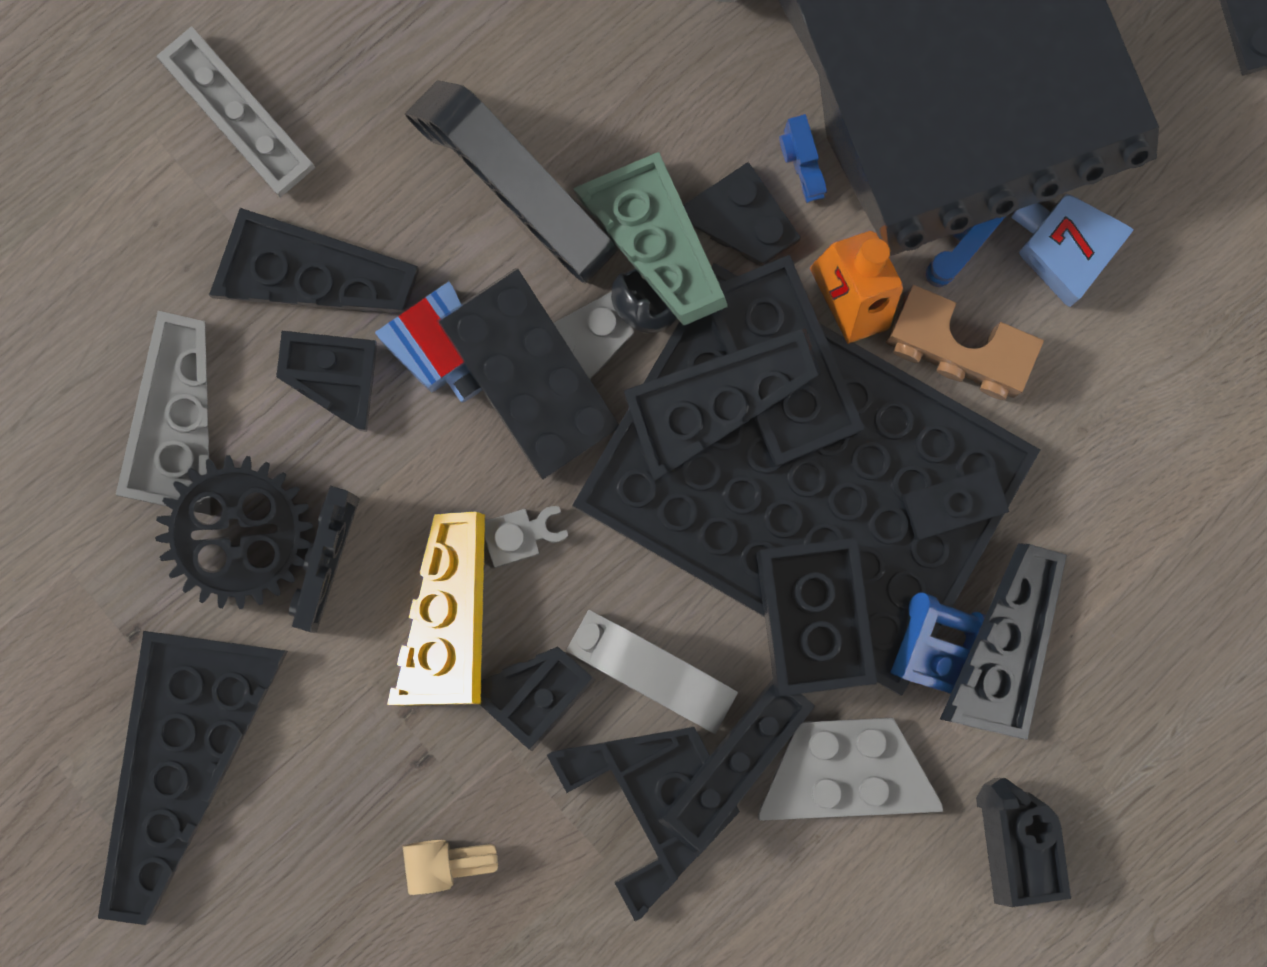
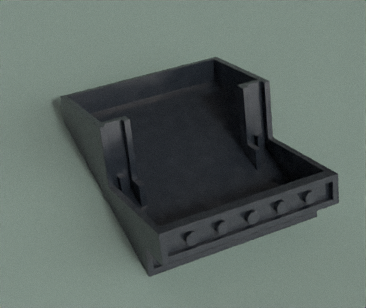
M779 0L819 75L827 140L879 239L886 242L889 246V257L904 251L915 250L923 244L950 234H959L972 226L994 218L1005 217L1013 211L1040 201L1051 200L1059 194L1084 185L1095 184L1103 178L1130 168L1141 167L1147 162L1157 159L1159 125L1106 0Z

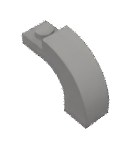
M591 610L587 611L566 649L568 653L716 734L738 694L737 691Z

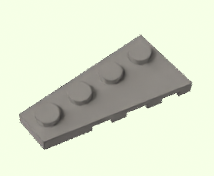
M158 311L116 496L166 506L162 502L164 497L177 500L180 497L179 492L173 485L175 481H179L187 486L192 483L188 469L193 468L201 476L207 474L206 460L209 459L206 328L205 321ZM203 497L198 500L194 506V512L211 516L210 497Z

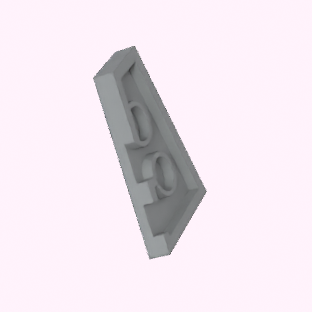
M612 292L554 322V325L590 380L603 369L634 335L631 326L615 311L611 300Z

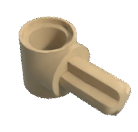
M430 840L403 845L409 895L448 890L454 885V878L494 873L498 870L497 850L493 844L450 849L449 842H446V840Z

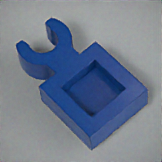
M804 114L789 118L784 129L785 134L779 136L785 162L793 161L796 174H799L806 203L824 199V193H827V188L818 165L819 157L807 116Z

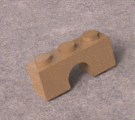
M913 284L905 295L885 342L895 347L893 353L913 363H919L923 359L938 366L936 371L951 380L962 382L965 377L981 384V392L999 400H1006L1007 396L1014 398L1021 394L1044 340L1000 322L991 330L985 346L977 349L966 348L956 342L950 331V318L957 303Z

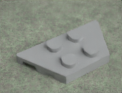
M894 718L802 722L790 737L788 747L779 762L765 800L759 808L758 819L762 821L943 812V805Z

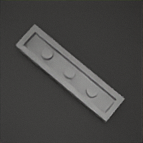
M192 26L156 55L165 68L280 198L315 169V166Z

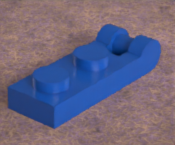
M1005 217L994 218L972 226L959 234H954L953 237L959 241V244L952 252L943 251L935 256L926 269L928 282L935 287L948 285Z

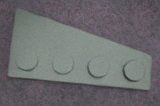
M659 152L573 188L579 201L683 325L728 307L721 287Z

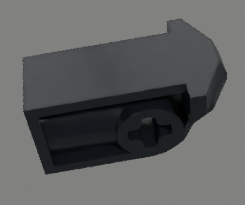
M993 778L985 783L976 797L977 807L982 808L994 904L1013 908L1071 899L1062 827L1059 817L1047 804L1030 792H1024L1007 778ZM1033 823V830L1025 832V826Z

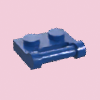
M920 592L910 601L909 615L911 620L890 673L951 694L986 615L980 612L968 614L940 604L936 597ZM935 622L964 632L966 639L963 646L931 636Z

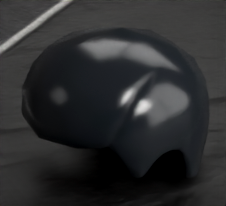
M636 268L627 273H620L613 281L611 294L613 307L629 326L644 333H658L664 331L676 321L677 317L649 283L642 278Z

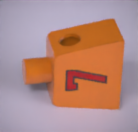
M867 231L831 244L810 267L847 344L889 330L903 290L902 281L889 258V246L886 242L879 239L874 231Z

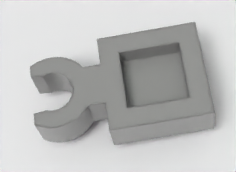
M547 507L540 512L537 519L529 521L526 509L485 521V540L494 568L539 555L536 541L544 539L551 543H558L568 538L567 530L551 533L546 528V522L551 516L561 514L560 507Z

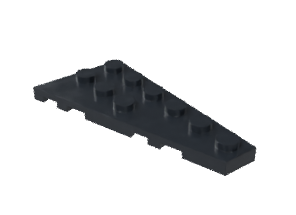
M143 631L98 919L140 925L150 923L288 652L287 650Z

